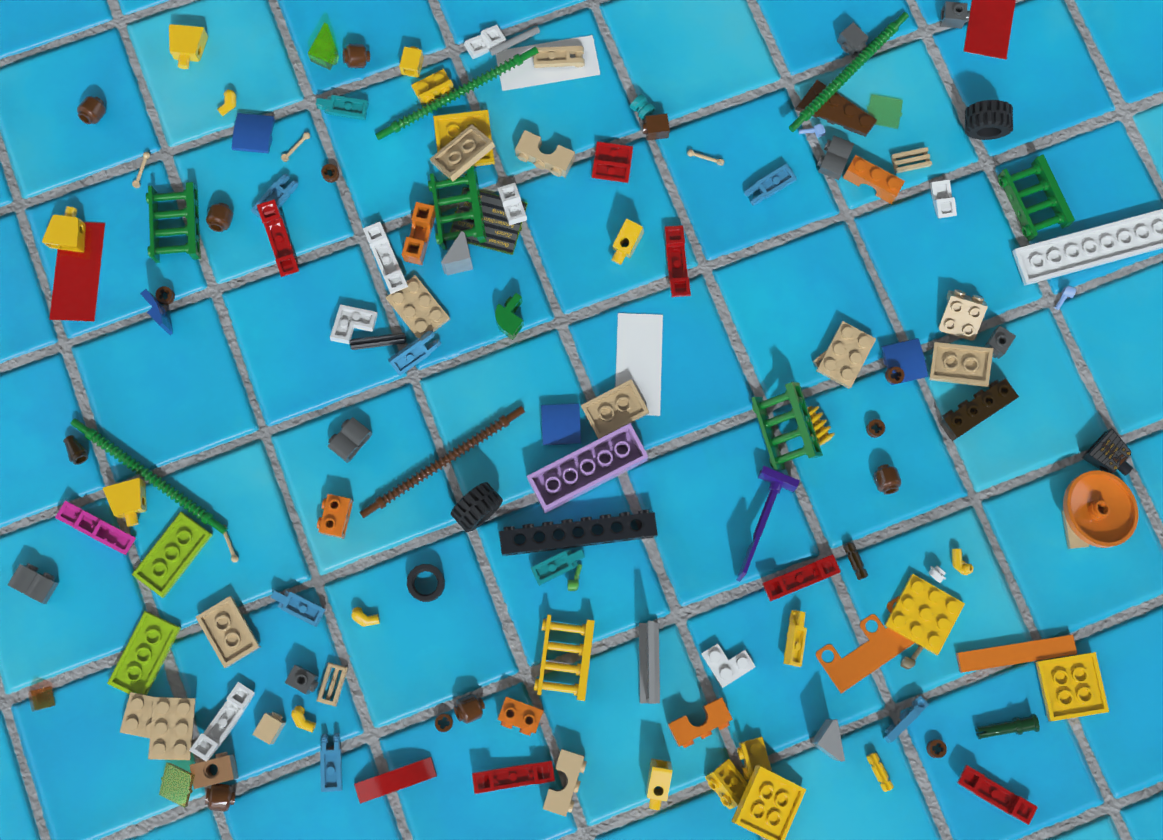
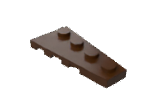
M817 80L798 104L796 110L801 112L806 106H809V103H812V100L819 93H822L826 85ZM836 92L813 115L815 118L820 117L828 120V123L843 126L844 129L864 137L867 136L877 122L875 118Z

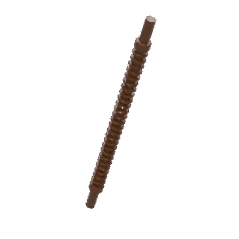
M520 406L506 416L502 415L499 417V421L495 420L494 424L490 423V427L486 426L485 430L481 429V433L476 432V436L472 435L471 439L467 438V442L463 441L461 446L458 444V448L454 447L452 452L448 451L449 454H444V457L440 456L438 461L435 459V463H430L429 467L425 466L426 469H421L420 473L416 472L415 476L411 475L412 478H407L406 482L402 481V485L397 484L398 487H393L392 491L388 490V494L384 493L383 497H377L374 503L360 511L362 517L365 518L379 508L383 509L387 506L386 503H391L392 499L396 500L395 497H400L401 493L405 494L406 490L410 491L409 488H414L415 484L419 485V481L423 482L424 478L428 479L429 475L433 476V472L437 473L438 469L442 470V466L446 467L447 463L451 464V460L456 461V457L460 458L461 454L465 455V451L469 452L470 448L474 449V445L478 446L479 442L483 443L484 439L488 440V436L492 437L494 432L497 434V430L501 431L502 427L506 428L509 426L511 421L525 413L523 407Z

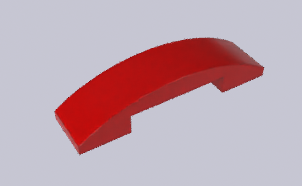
M275 199L258 204L257 208L262 223L265 226L281 277L299 272L295 254Z
M683 225L664 227L671 297L691 296Z
M832 554L766 581L762 585L769 601H773L836 575L841 571Z
M429 757L355 783L354 786L359 802L363 803L437 777L432 758Z
M552 761L472 773L475 794L555 781Z
M968 765L965 766L957 781L959 785L1027 825L1030 824L1038 808L1036 805L1015 795Z

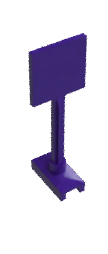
M763 466L758 478L771 483L769 487L770 492L753 533V541L749 545L736 579L739 582L747 574L777 494L780 493L781 488L794 492L800 480L766 466Z

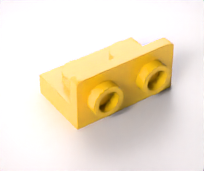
M444 69L411 85L422 106L427 103L431 104V101L434 102L436 98L445 96V93L449 94V91L454 90L453 82L448 78Z
M763 737L739 743L737 753L739 759L744 761L745 768H742L745 780H750L756 765L772 772Z
M727 759L713 772L707 774L705 778L710 788L715 790L720 797L722 804L730 810L739 805L748 783L731 760Z

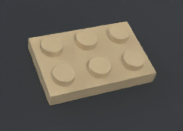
M471 124L430 158V161L453 182L492 150L495 145L492 140Z
M416 275L406 282L407 288L385 297L417 339L428 331L432 330L435 332L450 320V317Z
M842 321L816 371L850 389L876 338Z
M935 342L930 380L988 387L993 348Z
M632 379L581 405L598 439L649 414Z
M232 596L227 597L196 616L198 623L224 668L231 666L260 648L258 641Z
M130 692L120 733L150 738L154 696Z
M153 698L148 759L191 760V752L189 750L192 747L196 698Z

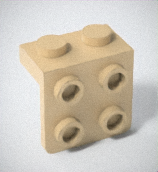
M949 290L946 296L948 303L939 324V330L971 341L975 340L988 308L984 298L973 295V297L967 296L961 290Z

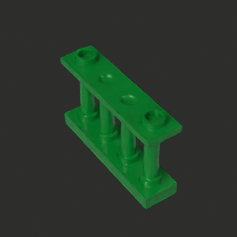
M1044 154L1036 157L1031 163L1032 166L1011 175L1006 168L998 175L999 185L1004 189L1020 222L1022 233L1027 237L1028 241H1032L1038 235L1037 231L1056 223L1060 224L1063 229L1075 221ZM1032 174L1037 176L1039 184L1017 191L1013 183L1014 181ZM1041 190L1045 192L1047 200L1025 208L1021 200L1022 197ZM1047 207L1053 209L1054 217L1035 224L1032 223L1029 214Z
M474 166L467 170V174L458 177L453 182L450 179L437 181L434 173H431L428 187L430 192L433 193L438 233H435L437 244H440L443 250L447 249L446 241L456 239L461 231L465 233L466 237H477L479 243L487 242L478 177ZM460 184L469 185L470 191H467V194L440 198L439 188ZM465 201L472 203V209H469L467 212L442 216L441 206ZM470 218L474 220L475 226L472 229L450 233L444 232L443 223Z
M187 182L186 189L182 192L157 194L153 186H148L146 201L149 204V257L156 263H160L159 254L186 252L193 260L201 259L199 202L196 185L193 182ZM178 199L186 201L187 207H184V209L158 211V201ZM187 218V225L185 227L158 228V219ZM183 234L188 236V243L185 245L159 247L160 236Z
M798 382L785 384V393L770 399L763 400V397L751 398L753 402L752 409L757 415L770 455V465L776 471L785 470L784 462L803 455H807L808 458L823 456L800 383ZM786 400L791 402V411L769 419L766 408ZM792 418L796 419L797 429L775 437L772 426ZM799 436L802 437L804 442L802 448L781 455L778 444Z

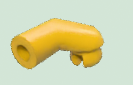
M952 549L953 567L963 575L971 574L974 568L972 564L962 560V549Z
M355 607L352 610V619L361 626L380 624L379 614L367 616L360 607Z
M296 706L291 712L295 725L298 728L313 733L316 723L306 720L303 715L305 709L302 706Z

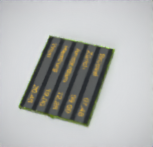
M463 186L461 194H467V191H470V189ZM480 191L487 242L479 243L477 237L471 236L466 237L467 244L513 255L519 233L522 230V222L509 225L500 196ZM468 201L458 203L455 214L469 211V209H472V203ZM522 202L523 208L526 212L528 203ZM470 218L454 221L450 232L472 229L475 226L474 220Z

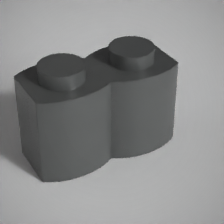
M833 136L832 140L828 139L824 148L827 152L825 156L821 155L817 166H820L818 172L839 180L854 143L837 136Z
M354 417L350 420L347 419L341 426V432L334 434L328 441L330 443L328 445L329 449L346 463L352 460L359 449L372 436L371 431Z
M27 563V565L20 564L9 581L8 586L40 603L47 604L59 584L54 581L56 577L47 572H44L42 575L37 572L38 567Z

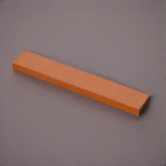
M1073 635L959 652L956 653L959 671L963 673L1076 655L1077 650Z

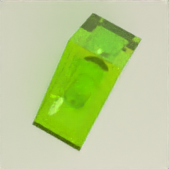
M324 23L308 52V56L311 62L331 70L332 66L338 62L339 55L328 24Z

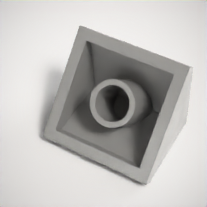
M462 231L441 261L444 274L446 275L473 270L466 236Z
M826 719L810 743L833 760L845 761L838 720Z

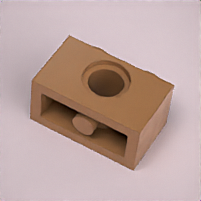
M227 752L215 754L216 758L207 762L201 758L195 759L196 763L190 765L194 789L238 779L234 754L228 755ZM212 764H215L218 767V772L216 775H213L210 772V767Z

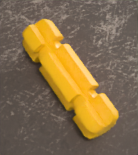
M873 752L866 756L869 764H872L871 768L878 782H881L882 790L887 792L893 789L894 786L891 780H888L889 776L882 762H879L878 754Z

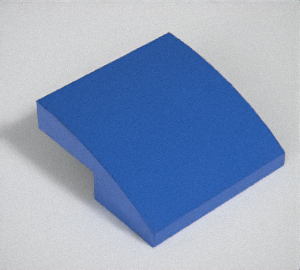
M237 113L232 138V150L269 153L272 144V131L275 124L274 116Z
M147 289L142 291L140 294L152 306L147 313L169 335L173 334L171 321L161 303Z
M918 338L881 346L884 365L887 366V369L890 367H900L904 371L905 376L900 383L928 377L923 350ZM893 370L891 378H895L897 380V376H899V373L894 372Z
M579 403L541 405L543 445L581 443Z

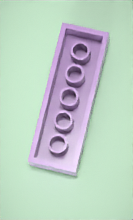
M631 423L528 475L527 480L544 513H547L646 462L648 455Z

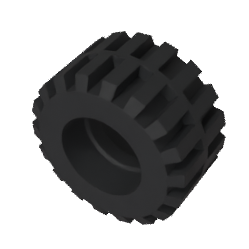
M984 100L969 105L965 110V134L968 137L979 140H992L1004 137L1013 131V107L1008 102Z
M484 482L469 491L454 506L451 516L465 532H470L488 520L499 509L503 499L488 482Z

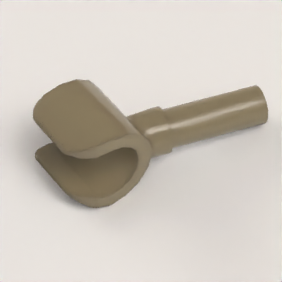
M919 646L911 658L905 656L900 666L905 669L914 667L915 660L924 648Z

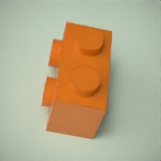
M328 494L327 498H324L322 502V510L324 511L322 517H319L317 522L318 532L323 535L344 539L353 500Z
M506 697L497 720H500V725L512 729V726L520 728L519 732L530 736L531 733H536L544 710Z

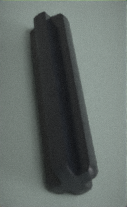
M405 333L351 339L350 348L357 350L405 344L406 335Z

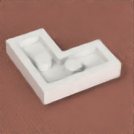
M340 304L330 340L350 344L354 328L373 332L378 316L377 312Z
M717 643L701 653L721 688L756 667L746 650L728 660Z

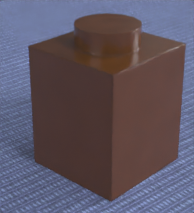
M667 114L645 116V123H642V133L646 134L647 140L669 138L670 129Z

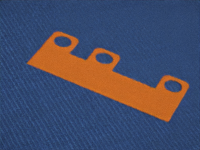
M900 596L887 604V609L890 613L893 610V604L897 602ZM872 614L860 622V628L869 641L844 658L840 657L833 645L827 644L816 652V658L840 693H843L913 645L914 642L890 628L885 629L879 618ZM869 620H874L878 624V629L874 633L866 630L865 625ZM825 650H831L834 654V659L830 663L822 660L821 655Z

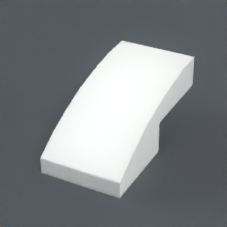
M498 25L482 30L481 35L466 40L464 46L471 58L475 59L488 53L489 49L505 42L506 38Z
M950 180L931 182L930 189L937 218L957 216L955 197H952Z
M516 183L499 187L498 192L509 225L526 221L527 216Z

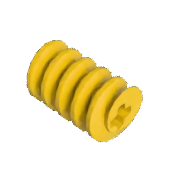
M809 406L807 408L819 445L821 446L830 441L835 433H828L831 426L824 427L827 419L820 420L823 413H816L819 406Z

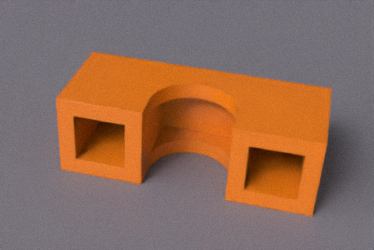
M857 155L853 158L843 177L858 187L860 184L870 185L877 192L875 196L890 204L893 203L905 182Z
M419 202L415 204L411 218V233L409 237H406L402 251V257L405 262L423 265L436 217L433 205Z
M722 697L702 706L706 713V720L700 726H693L686 715L667 724L677 746L686 748L694 744L693 739L699 736L701 739L712 735L711 730L717 727L719 730H722L730 725L729 721L733 719Z

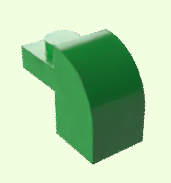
M517 293L506 300L504 304L506 307L498 304L495 311L499 330L512 340H514L524 326V320L514 314L523 302L522 297Z

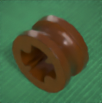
M333 164L323 166L321 174L324 180L330 183L337 181L339 171ZM331 170L333 172V176L330 177L329 175H326L328 174L327 171Z
M162 286L156 291V299L163 305H169L175 299V294L169 287ZM164 292L168 294L167 299L162 298Z
M890 367L885 373L886 380L892 384L902 382L905 376L904 371L900 367ZM893 370L894 372L899 373V376H897V380L895 378H891Z
M878 419L872 420L868 423L866 431L869 436L877 438L885 432V424ZM874 424H877V427L880 428L877 433L871 429Z
M441 714L436 718L435 727L438 731L447 732L452 728L453 720L450 715ZM446 717L450 724L442 729L440 728L441 724L438 725V721Z
M932 740L927 745V753L933 758H941L947 752L946 744L941 740ZM938 743V747H941V752L935 754V750L933 751L932 747Z

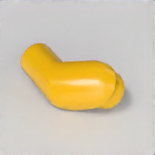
M227 89L224 92V104L217 108L222 116L236 107V94L233 90Z

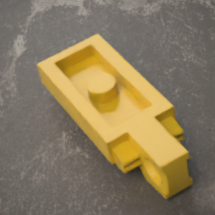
M791 610L783 664L795 667L802 666L807 628L804 627L806 612Z

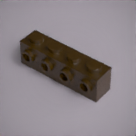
M1006 378L1002 381L995 380L989 384L990 389L985 392L983 389L973 395L975 399L969 402L966 399L960 403L957 411L953 412L951 409L942 415L944 419L939 424L952 441L1019 397Z

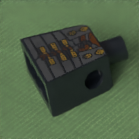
M1112 428L1105 431L1082 456L1085 461L1101 471L1114 473L1118 469L1126 476L1133 469L1125 461L1131 455V450Z

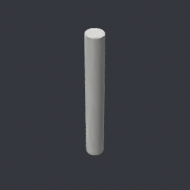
M536 26L489 49V52L493 56L540 33V30Z

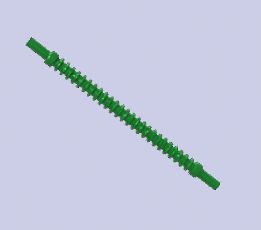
M903 12L894 22L889 23L884 28V31H881V34H878L868 44V47H865L855 57V60H852L842 70V73H839L832 80V83H829L822 90V93H819L812 100V103H809V106H806L800 112V116L789 126V130L794 132L804 121H808L811 115L813 116L821 108V105L823 106L899 30V26L909 17L908 13Z
M535 46L520 55L516 54L513 56V59L509 58L508 62L505 60L504 64L500 63L499 67L495 66V69L491 68L490 72L482 73L481 77L477 76V79L472 78V81H468V84L463 83L462 87L454 88L453 92L445 93L444 97L436 98L435 102L427 103L426 107L422 106V109L417 108V112L412 111L413 114L408 113L407 117L399 118L398 122L393 121L389 127L375 134L377 139L380 140L393 132L398 133L402 127L405 129L406 125L410 126L411 122L414 124L415 120L419 121L420 117L423 119L424 115L432 114L433 110L441 109L442 105L447 106L446 103L448 102L451 104V100L456 101L457 97L460 99L461 95L465 96L466 92L469 94V91H474L475 87L478 89L479 85L483 86L484 82L487 84L488 80L492 81L493 77L496 79L497 75L501 76V73H506V70L511 71L512 67L515 69L516 65L520 66L523 64V61L538 54V49Z
M76 418L71 421V425L85 434V438L89 441L92 440L94 444L97 443V446H101L102 450L105 449L106 453L110 452V456L114 455V459L123 462V465H127L128 469L131 468L132 472L136 471V475L140 474L141 478L145 477V481L149 480V484L153 483V487H157V490H162V493H166L167 497L171 496V500L175 499V503L179 502V506H184V509H188L189 513L193 512L192 515H197V519L201 518V522L211 525L222 534L228 530L227 527L213 518V514L206 512L205 509H201V506H197L196 502L192 503L193 500H188V496L184 497L183 493L179 494V490L175 491V487H171L170 483L166 484V481H162L161 477L157 478V474L153 475V471H149V468L140 465V462H136L135 458L131 459L132 456H127V452L123 453V450L119 449L118 446L114 447V443H110V440H106L104 436L101 437L102 435L100 433L97 434L95 429L88 428Z

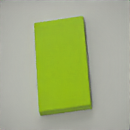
M180 512L132 575L164 598L213 534L186 514Z
M144 611L107 684L128 694L134 692L147 695L181 627L148 611Z

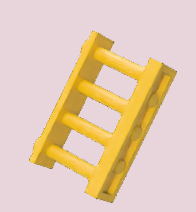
M547 615V619H543L542 631H545L540 677L539 679L535 678L534 690L538 691L537 695H542V689L574 693V696H577V700L585 701L595 621L587 620L586 624L574 625L551 622L552 615ZM550 630L581 633V636H585L584 644L573 645L549 642ZM547 649L579 653L578 655L582 656L581 664L577 663V665L547 662ZM545 669L576 673L577 676H580L579 684L568 685L544 682Z

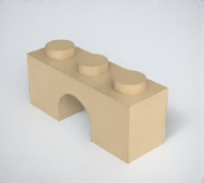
M524 130L515 148L517 158L523 162H531L539 169H547L557 177L563 176L566 178L575 160V152L558 145L553 153L543 154L539 150L542 145L541 137Z
M561 748L555 769L566 774L568 783L561 790L549 788L543 806L544 810L565 817L567 812H572L575 801L571 800L573 792H578L581 781L577 779L580 772L584 773L587 761H584L583 755Z

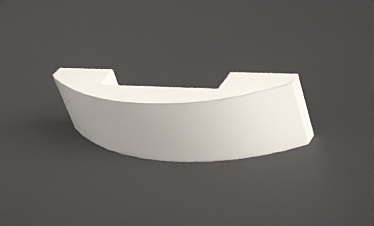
M381 222L363 228L390 294L407 288L408 285Z
M238 682L226 698L227 701L205 732L200 734L189 751L207 762L234 728L255 692Z

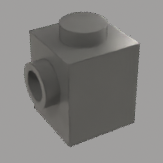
M946 1L941 9L940 27L962 29L970 16V11H967L968 3Z
M853 22L840 33L837 42L841 45L844 52L853 56L857 52L860 54L867 47L866 42L869 37Z
M999 326L994 330L984 347L993 348L992 357L999 359L1006 353L1016 335Z
M294 665L285 683L304 694H310V692H314L317 688L319 676L299 665Z

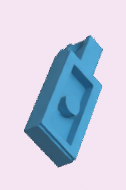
M274 590L270 597L280 602L278 607L281 610L315 627L318 626L326 609L292 592L285 591L283 595Z
M922 696L911 702V710L908 711L906 709L898 717L900 721L896 725L892 723L885 730L887 734L883 738L888 743L893 742L929 705Z

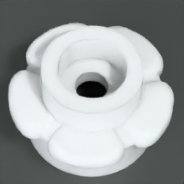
M939 566L935 568L930 567L931 570L928 574L939 583L943 579L946 580L944 576L946 572Z

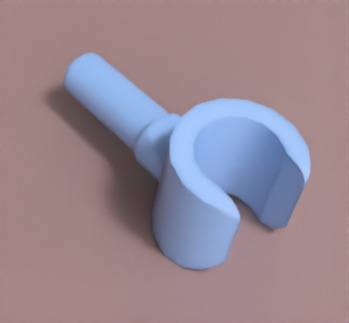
M822 124L809 129H799V134L815 132L817 138L825 136L826 132Z
M1071 286L1065 287L1055 309L1059 310L1067 297L1073 298L1076 288Z

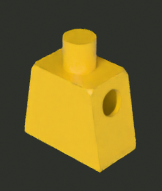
M169 24L170 53L175 60H178L179 68L189 69L190 61L199 62L201 60L208 40V34L204 27Z
M67 206L64 216L53 215L42 243L53 249L84 253L85 223L76 217L77 209Z
M626 218L613 244V250L616 251L611 259L613 262L621 265L625 257L631 258L644 234L642 226ZM624 243L629 244L627 247H622Z
M136 478L103 487L113 515L118 518L125 517L128 527L138 525L137 514L147 510L145 480Z
M651 758L646 788L647 798H650L648 807L650 809L660 810L662 801H667L673 771L669 761Z

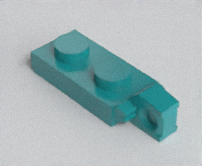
M337 95L328 96L327 99L317 98L316 100L317 109L325 110L324 112L329 115L366 120L369 105L367 100Z
M582 549L573 554L571 550H565L532 566L531 570L540 586L573 570L578 566L577 561L585 558Z

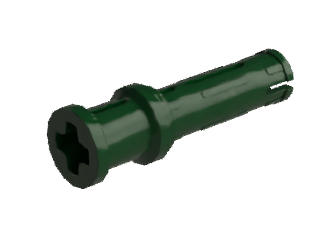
M1031 714L1030 717L1025 718L1014 717L1012 721L976 726L975 730L976 732L984 731V733L976 734L978 739L1010 733L1022 735L1023 732L1033 730L1039 732L1040 726L1036 714Z

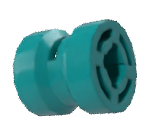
M643 94L636 97L630 104V108L638 113V117L641 120H645V116H650L655 110L653 104L648 103L647 98Z

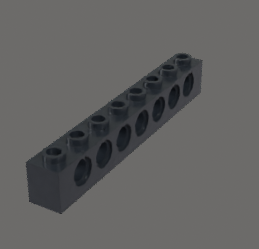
M640 510L638 514L631 515L630 512L619 513L618 517H611V514L601 515L600 519L592 520V517H583L578 522H573V519L561 520V524L543 522L542 526L534 527V524L522 525L523 528L515 529L514 526L504 527L503 531H499L502 556L656 538L658 534L655 512L650 513V510ZM632 521H639L641 528L639 530L632 529L630 525ZM612 524H621L622 530L618 533L614 532L611 529ZM595 525L602 527L603 532L600 535H595L592 532V528ZM575 528H581L584 534L581 537H575L572 532ZM556 530H561L564 532V537L557 540L553 537V533ZM536 533H543L545 539L542 542H536L534 540ZM517 535L525 536L526 540L523 544L515 543L514 540Z

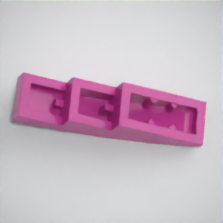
M68 501L63 503L55 517L124 555L128 553L136 539L132 535Z

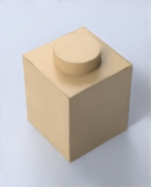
M274 711L272 713H265L252 735L269 745L274 744L286 722L282 720L283 716Z

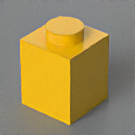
M414 46L404 47L399 65L401 75L419 78L424 60L422 50Z

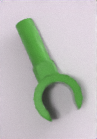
M578 564L574 580H568V591L578 590L579 575L582 569L581 564Z

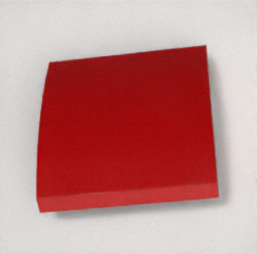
M597 142L592 178L628 183L633 146Z

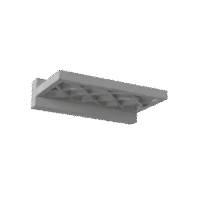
M654 621L639 623L640 703L648 704L660 703L659 623H654Z

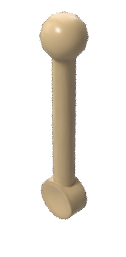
M305 132L287 154L281 156L282 161L287 162L289 156L306 139L310 138V133Z
M692 149L687 152L689 157L696 156L721 166L725 162L722 159H715L695 153Z
M149 152L143 153L144 158L137 178L132 182L134 188L141 186L139 181L147 159L150 158Z
M225 532L223 535L232 556L231 561L235 563L239 560V557L235 555L228 534Z

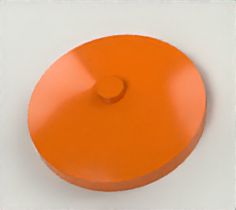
M1100 470L1083 473L1070 482L1064 494L1063 509L1066 520L1072 531L1084 542L1095 547L1109 548L1124 543L1134 533L1139 516L1137 502L1130 488L1117 476Z

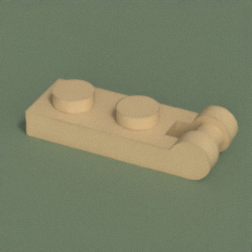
M583 46L537 48L539 53L533 56L534 68L585 66ZM574 54L575 58H570V55Z

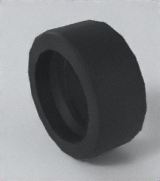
M421 564L410 571L407 577V588L415 599L422 602H430L436 600L442 594L445 588V579L437 567L431 564ZM424 571L433 573L438 581L435 591L428 595L419 593L414 585L417 575Z

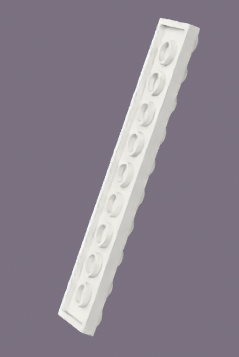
M1163 209L1014 249L1012 252L1024 286L1163 248Z

